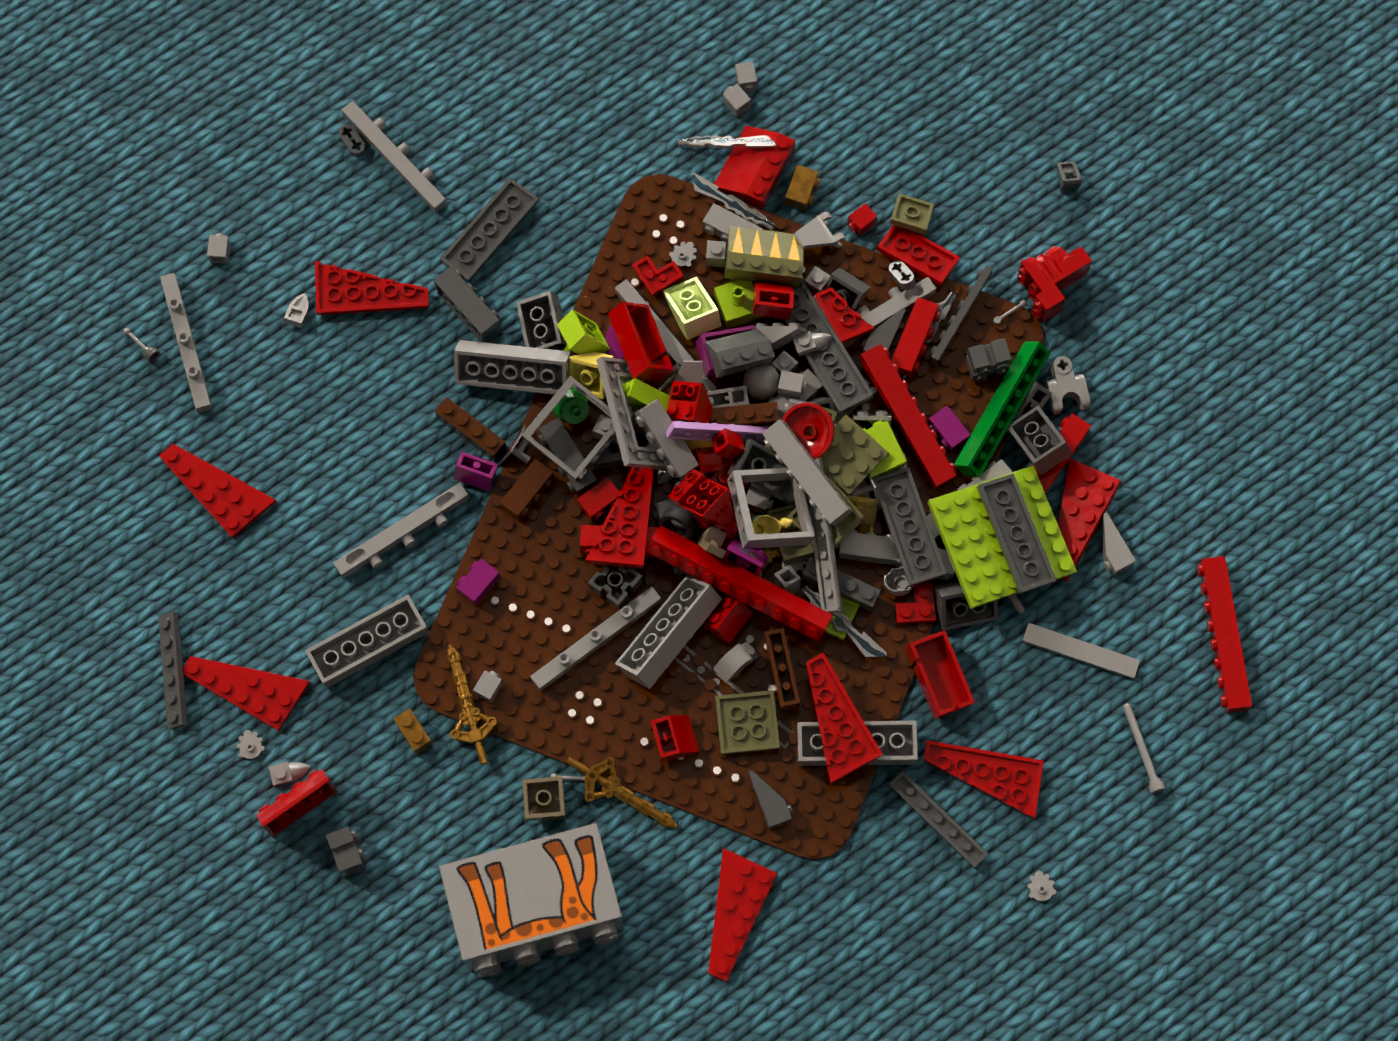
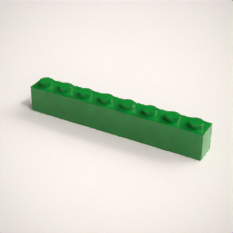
M1024 341L954 463V466L965 476L980 477L1051 354L1039 341Z

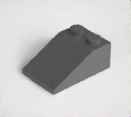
M749 439L743 441L745 450L735 457L727 475L730 476L731 472L736 470L788 467L785 463L781 464L777 460L775 452ZM790 480L743 482V484L780 501L784 500L791 485Z

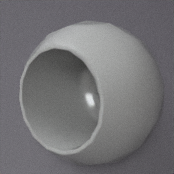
M761 365L745 372L743 386H747V393L752 398L767 400L777 393L780 375L772 365Z

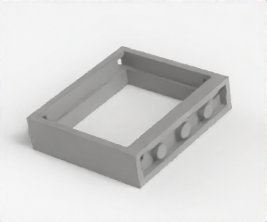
M569 376L521 437L571 478L576 480L578 477L582 479L588 471L586 469L587 465L590 462L594 464L599 458L598 452L602 447L606 449L612 442L610 437L615 432V429L612 425L576 471H573L532 437L572 387L612 419L609 407L572 376Z
M788 468L732 471L727 479L743 549L809 545L815 537V528L811 523V510L807 506V494H804L799 489L797 479H792L786 471ZM790 480L802 532L755 535L743 482Z

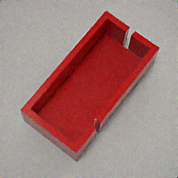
M622 302L608 313L633 379L659 382L674 371L669 355H665L653 364L667 350L649 305Z
M945 630L911 642L905 647L911 664L916 663L913 668L934 720L949 715L953 711L957 712L970 707L975 703Z

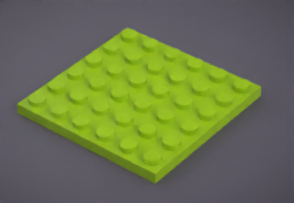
M1034 466L1000 476L1004 477L1014 474L1056 580L1075 574L1077 570ZM979 484L930 499L927 502L970 609L1019 593L977 489Z

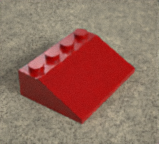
M745 126L739 138L766 135L773 142L763 139L737 142H765L776 144V147L746 148V145H735L714 184L719 187L717 190L728 195L732 194L739 200L763 210L795 151L796 140L778 132Z
M322 769L320 771L315 770L308 775V779L303 783L300 781L292 787L290 792L279 795L273 804L263 806L256 816L271 837H274L338 791Z

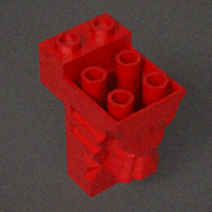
M1053 246L1045 254L1021 261L1017 279L1028 290L1029 297L1034 301L1032 313L1042 323L1061 312L1065 297L1060 291L1088 275L1092 260L1082 246L1072 250L1069 254L1061 247Z
M693 469L678 486L674 487L668 498L676 507L689 511L697 520V525L703 533L710 526L726 532L727 536L721 546L726 551L730 543L738 538L739 532L730 490L709 480L703 473Z

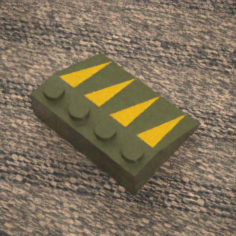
M729 226L724 278L799 287L803 272V248L796 240L794 234Z

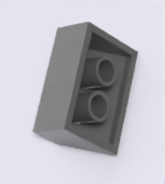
M759 329L705 342L717 378L750 370L761 365H769L775 357L769 339Z
M959 581L934 586L935 606L942 630L998 620L997 600L970 609Z

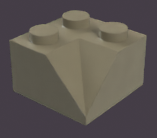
M562 776L522 780L525 820H566Z

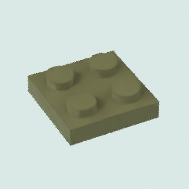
M899 193L889 224L925 235L934 204Z

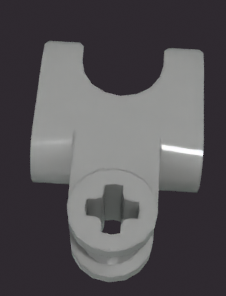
M1057 357L1050 369L1052 380L1045 381V387L1052 393L1048 399L1051 413L1053 415L1060 414L1063 409L1062 399L1065 397L1073 398L1077 402L1079 409H1089L1091 401L1084 375H1074L1072 362L1068 357Z

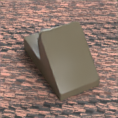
M710 526L695 542L704 550L723 559L726 551L721 546L727 533Z

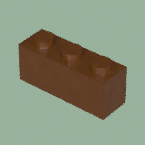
M534 459L500 501L501 508L518 521L522 517L525 518L530 513V507L533 503H538L542 498V492L545 488H550L554 483L553 471L537 459Z

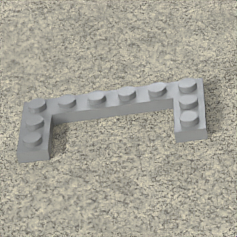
M609 357L598 358V369L624 466L666 469L667 465L664 460L658 457L656 448L638 447L621 380L630 381L633 379L627 361L625 359Z

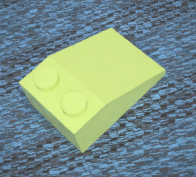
M697 277L662 290L687 340L722 326L718 308Z

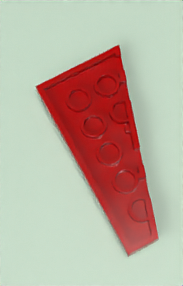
M315 261L317 316L429 308L428 288L409 283L395 282L392 279H383L376 275L351 269L346 270L335 265H326Z
M172 444L159 455L161 460L232 539L276 503V500L175 444Z
M1070 458L1058 526L1076 568L1101 522L1103 514L1108 509L1120 487L1121 481ZM1071 575L1060 579L1068 582Z
M631 468L615 504H613L597 539H595L590 553L585 559V563L644 568L654 469Z
M822 653L807 661L806 666L830 784L881 757L883 754L825 654Z
M190 656L183 667V675L278 732L311 683L304 679Z
M926 741L923 761L1035 819L1044 760Z
M723 848L708 974L727 982L777 873Z

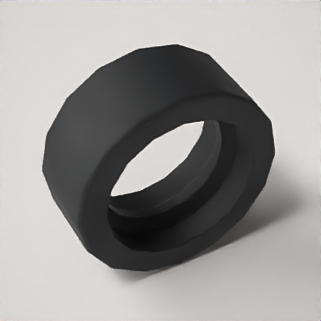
M676 506L665 510L658 524L659 527L661 525L688 540H691L698 527L697 520L689 511ZM671 520L680 523L686 530L676 527Z

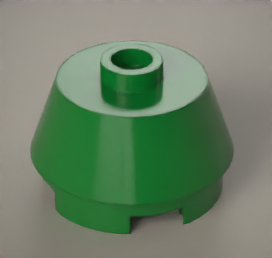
M571 388L553 412L557 418L559 417L560 421L577 424L587 417L589 413V400L574 388Z

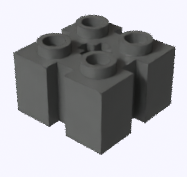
M1003 338L992 341L987 345L981 344L968 348L965 362L971 380L981 382L988 379V376L992 374L996 377L1005 375L1012 358L1006 340Z
M602 565L603 572L597 571L588 581V587L599 597L605 594L607 603L619 611L629 600L628 592L634 593L643 582V577L631 567L626 570L625 567ZM616 580H619V583L614 585L612 581L616 582Z
M349 826L326 835L338 870L344 878L367 870L365 864L368 861L362 848L359 849L358 847L361 845V842L355 830L351 831Z

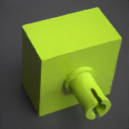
M736 280L714 288V297L726 329L762 318V316L752 315L754 287L752 281Z
M573 309L557 324L567 343L562 351H571V356L574 353L579 355L591 352L604 354L610 348L597 323Z

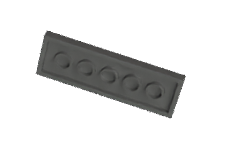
M510 177L440 257V262L448 268L451 266L455 271L459 270L464 280L469 283L536 206L539 198Z
M910 468L872 478L877 488L881 508L909 587L946 576L947 573Z
M1014 474L979 484L977 486L979 495L1019 594L1054 583L1056 578Z

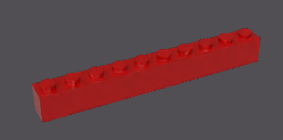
M660 525L651 538L646 551L649 554L819 642L833 617L832 614L727 559H722L704 550L698 544Z

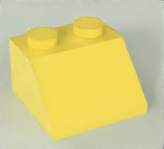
M599 352L570 356L569 376H572L597 398L604 399L606 394L603 389L597 359L600 357L613 358V356Z

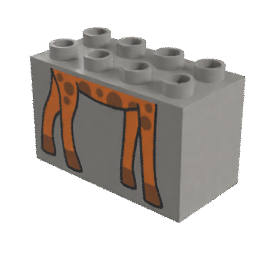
M597 823L439 866L462 960L469 971L475 970L480 978L500 973L502 971L500 963L512 959L517 962L518 967L541 961L539 952L554 948L557 956L574 953L580 950L578 941L593 937L595 945L616 941L619 939L617 930L624 929Z

